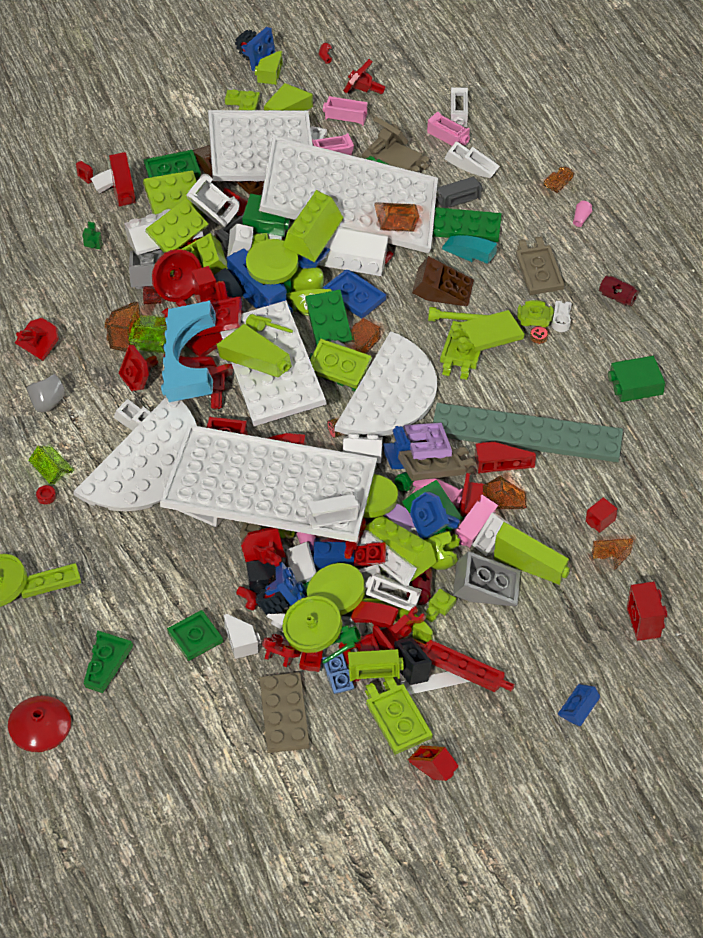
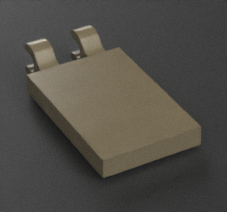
M397 142L388 149L382 148L374 155L371 154L369 148L362 154L363 159L372 156L376 161L380 159L390 166L418 172L420 168L426 170L429 167V164H426L429 161L427 156H422V153Z
M542 236L535 237L536 243H534V248H528L525 239L518 240L519 246H517L516 257L529 295L564 290L565 285L551 246H545Z
M451 446L452 456L441 459L436 457L424 460L413 459L411 450L400 451L398 454V459L411 481L465 475V472L473 474L475 471L470 466L476 465L473 458L467 459L464 454H469L466 447L454 449Z

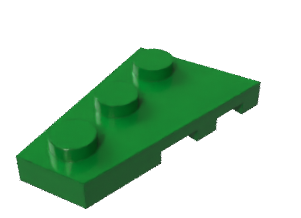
M97 630L96 644L93 645V655L91 662L88 664L84 686L85 688L104 693L134 645L130 640Z

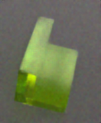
M38 445L28 460L49 484H55L62 472L72 473L74 471L53 447Z

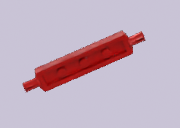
M414 639L432 661L431 664L492 692H496L500 687L510 692L513 691L515 684L504 680V672L433 640H429L424 644Z

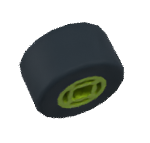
M224 268L214 275L216 282L224 281L227 297L235 298L242 295L239 283L229 270Z

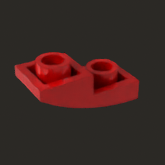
M385 542L357 546L356 550H354V566L356 567L385 563Z
M361 601L354 609L351 619L354 623H372L378 627H392L399 610L380 603Z

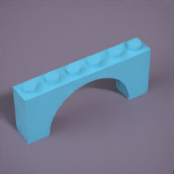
M205 301L168 309V317L165 319L167 330H165L166 343L164 344V371H162L164 383L161 385L162 394L166 395L169 402L212 394L213 379L208 368H189L179 363V356L184 345L197 333L215 326L216 312L211 302Z

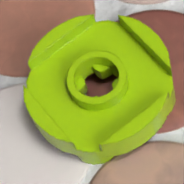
M526 301L525 305L521 306L520 304L518 306L517 317L523 326L548 327L553 319V307L545 306L546 303L543 301Z

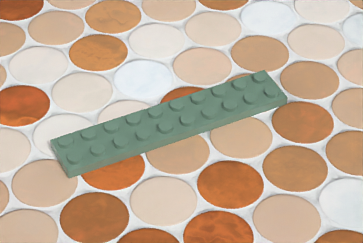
M443 403L436 404L433 423H442L446 436L449 439L477 443L497 442L520 449L619 463L623 434L622 428Z

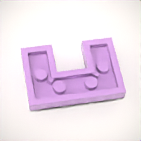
M442 423L404 425V431L410 441H427L410 443L413 459L424 460L434 457L441 459L452 456V449Z

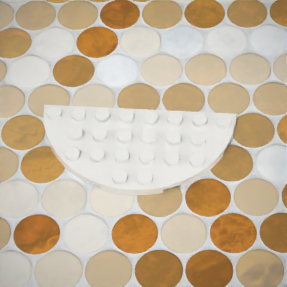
M390 331L337 421L334 431L347 435L355 433L386 436L393 434L392 430L395 426H402L404 428V425H411L417 420L423 419L433 405L437 390L436 373L427 355L408 339Z
M166 397L74 490V496L90 505L95 506L96 504L113 511L142 510L159 503L188 425L197 426L187 406L181 400L169 402Z

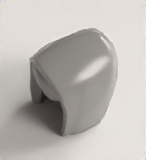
M55 374L45 380L34 382L26 388L37 412L50 411L65 396L64 387Z

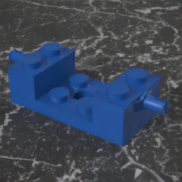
M245 248L227 257V270L232 273L242 289V296L253 307L259 309L286 301L287 290L283 284L264 285L249 275L246 266L248 251ZM288 305V307H289V309H290V312L292 313V312H293V308H291V307Z

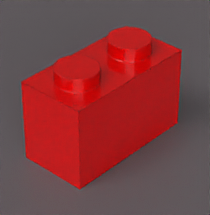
M206 266L193 270V288L197 302H214L217 299L216 279L210 267Z

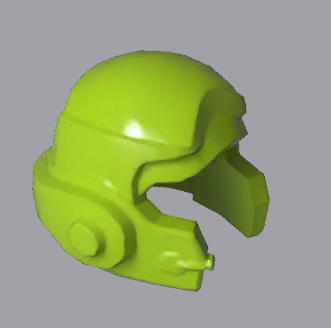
M448 531L425 539V541L432 544L437 561L431 568L447 570L457 563L458 554L453 553V550L459 546L460 539L456 534L451 536Z

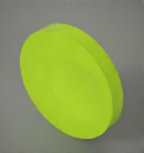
M263 240L255 244L247 253V271L254 280L260 283L279 284L290 279L297 271L298 254L283 247L284 240Z
M374 474L363 517L383 516L395 508L398 501V490L391 480Z
M0 554L1 607L16 599L23 591L27 581V572L24 565L17 557L10 554Z
M345 563L331 564L314 574L308 584L307 596L328 598L337 606L340 614L344 615L355 609L363 600L366 584L361 572L354 566Z
M322 596L305 597L295 602L286 612L283 619V633L288 643L296 650L306 653L319 652L332 645L338 638L342 629V616L337 606L328 598Z

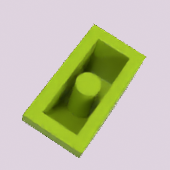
M277 51L260 59L258 66H255L257 83L277 84L283 64L282 51Z

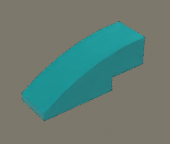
M450 236L442 246V250L470 262L477 259L488 264L496 255L497 243L473 236Z

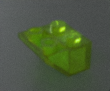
M141 315L132 325L129 343L134 345L137 350L165 354L166 318Z

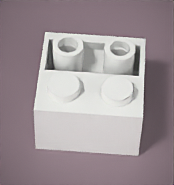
M345 434L343 438V452L377 458V463H381L383 436L376 434Z

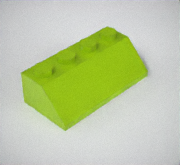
M316 190L288 230L283 247L315 262L343 220V216L333 198Z
M379 516L366 525L365 530L373 533L417 568L411 581L437 563L431 543L389 519Z

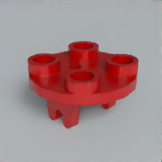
M272 634V637H266L262 641V646L267 649L264 659L269 660L273 657L274 653L285 657L283 666L286 668L291 665L293 658L300 657L302 653L292 647L279 634Z

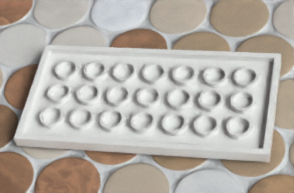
M283 301L242 313L241 326L243 324L246 325V319L250 314H255L271 319V323L293 330L292 333L265 325L262 331H256L290 356L292 367L279 378L231 362L253 426L326 405L324 394L287 302ZM236 329L221 331L222 340Z

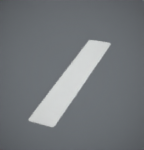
M443 672L429 675L428 682L409 685L407 681H401L400 685L404 684L409 694H415L470 681L453 673Z

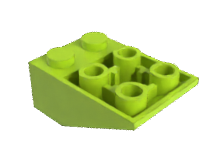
M211 233L182 248L197 257L201 268L209 266L213 275L224 268L227 269V261L221 243Z

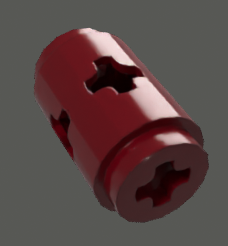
M606 275L599 287V292H602V295L616 300V302L625 306H632L639 294V290L635 286L622 282L614 276ZM622 289V292L616 293V290Z
M431 567L409 583V586L422 590L417 605H424L431 598L433 576Z

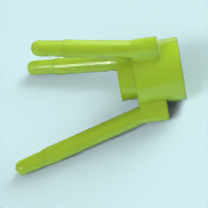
M250 314L246 319V325L254 331H262L266 325L285 332H293L292 329L271 323L272 320L266 317Z

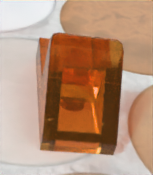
M633 538L593 541L592 558L606 559L612 557L614 569H617L631 554Z

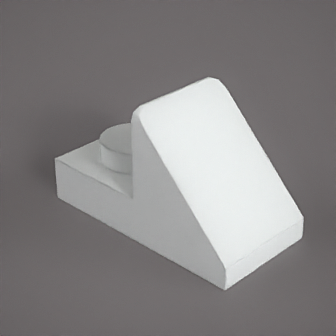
M491 513L472 545L485 556H489L495 550V539L503 522H508L497 513Z

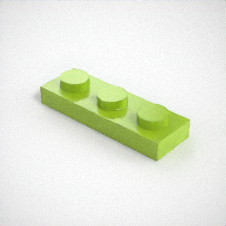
M76 563L27 576L26 585L21 592L22 598L80 584L81 579Z

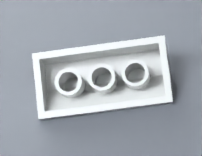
M171 209L164 210L159 214H149L141 219H131L129 222L124 223L128 242L137 255L160 249L145 232V229ZM200 232L192 239L203 237V232Z
M338 227L325 246L330 251L319 265L381 276L385 266L389 236Z

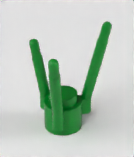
M349 625L342 627L340 638H337L333 644L342 642L345 646L322 661L324 664L346 650L355 647V643L361 641V635L356 626L349 627Z

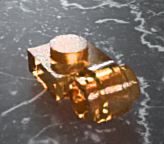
M561 166L557 173L553 172L544 180L543 186L558 193L567 184V181L572 180L574 172L566 166Z

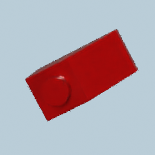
M421 745L408 758L412 765L433 780L446 781L454 775V771L459 767L446 747Z

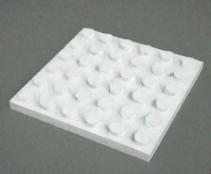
M208 110L213 181H264L273 136L312 145L308 111Z

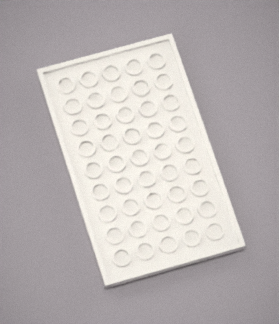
M273 136L259 211L296 220L314 192L318 190L332 197L341 212L343 220L338 227L388 235L389 244L429 253L432 243L438 178Z
M188 425L162 495L160 507L357 543L377 458ZM350 492L353 493L355 499L359 500L360 511H358L357 520L311 528L305 516L306 500L318 501L350 495Z

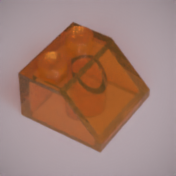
M133 302L111 312L109 318H106V339L109 341L110 349L126 352L129 345H134L142 328L139 302Z

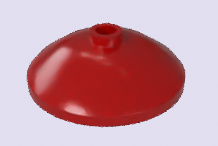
M173 249L164 253L157 260L152 271V284L156 293L170 302L190 298L194 294L192 271L201 268L197 257L184 249Z
M34 696L22 701L13 709L8 719V731L12 741L21 749L30 752H44L57 747L65 740L71 729V716L68 708L63 702L51 696Z

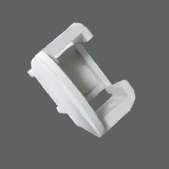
M203 174L186 194L187 199L214 222L226 227L238 212L240 203L234 196L231 198L227 197L211 183L212 177L208 174ZM226 201L231 204L222 216L217 215V212Z

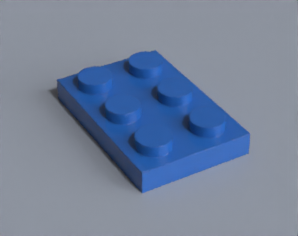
M348 269L344 270L323 287V289H331L332 291L340 289L345 308L361 319L386 300V294Z

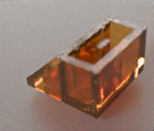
M375 202L374 206L380 230L414 232L419 219L416 204Z

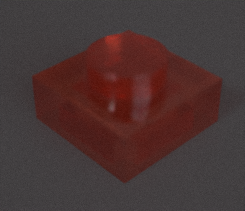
M153 286L143 287L144 305L162 304L161 297L156 293Z

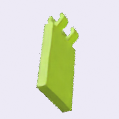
M509 310L460 322L459 325H452L451 329L453 332L450 333L453 340H459L461 345L457 347L460 352L467 351L468 349H473L474 352L524 339L522 329Z
M453 321L452 325H459L460 322ZM450 328L440 357V362L444 363L442 375L450 376L452 365L461 366L462 373L460 379L467 380L470 369L476 370L482 350L474 352L473 349H468L467 351L460 352L457 346L461 344L458 339H452L450 333L453 331Z
M393 677L384 678L385 682H383V685L387 691L381 694L378 693L373 682L365 686L367 689L365 694L368 697L366 705L394 755L432 739L433 734L404 684L397 686Z

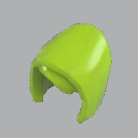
M298 267L295 274L291 277L292 292L323 289L324 287L323 272L317 267Z

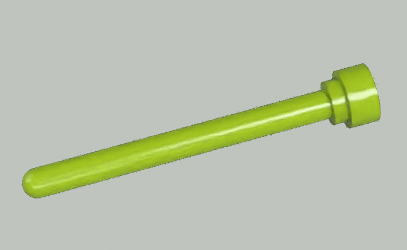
M429 307L428 321L435 322L439 318L468 321L487 315L444 312L436 309L437 307Z

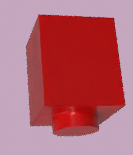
M603 497L587 509L585 522L600 533L616 520L618 508Z

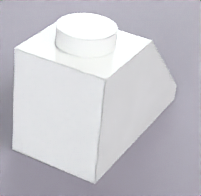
M236 224L230 229L227 257L243 248L249 252L252 245L253 227Z
M225 614L224 625L234 658L257 654L258 645L261 644L259 633L254 632L252 625L229 614Z

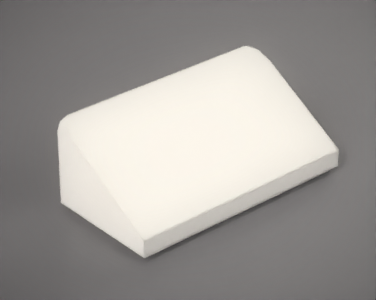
M305 542L286 550L289 567L295 575L294 578L302 584L310 582L316 573L309 543Z

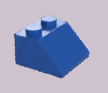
M315 537L314 565L316 572L336 563L354 566V551L352 557L346 559L344 556L346 549L345 540Z

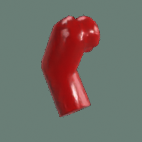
M323 43L320 46L318 55L326 64H329L332 58L328 53L332 47L328 43Z
M239 586L236 595L246 599L245 607L254 611L256 605H258L256 603V593L243 586Z

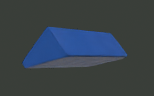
M578 684L558 712V715L577 726H581L600 699L598 691L594 686Z

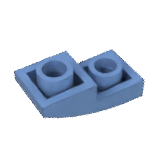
M343 653L327 663H323L334 694L354 690L353 683L349 679V669L346 667Z

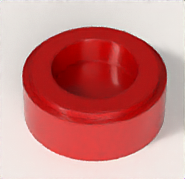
M49 485L39 487L36 491L38 502L44 505L54 502L56 499L55 489Z

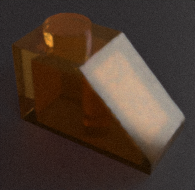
M362 318L353 325L351 331L354 350L367 354L380 340L381 327L365 318Z
M498 476L483 485V496L497 504L498 507L496 509L527 508L526 492L503 477Z

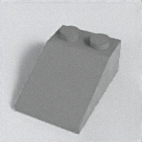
M161 249L139 255L135 251H130L129 273L131 287L143 289L146 286H153L152 271L157 260L164 254Z
M468 551L457 561L453 596L469 602L515 607L518 603L520 571Z

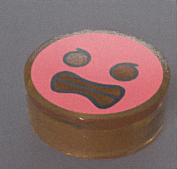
M541 326L533 327L530 331L531 341L537 344L545 343L548 339V330Z
M335 418L327 421L328 430L333 438L339 437L342 434L334 431L338 421Z

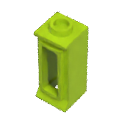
M398 649L348 652L350 682L355 679L397 677L400 679V670H403V658H399Z

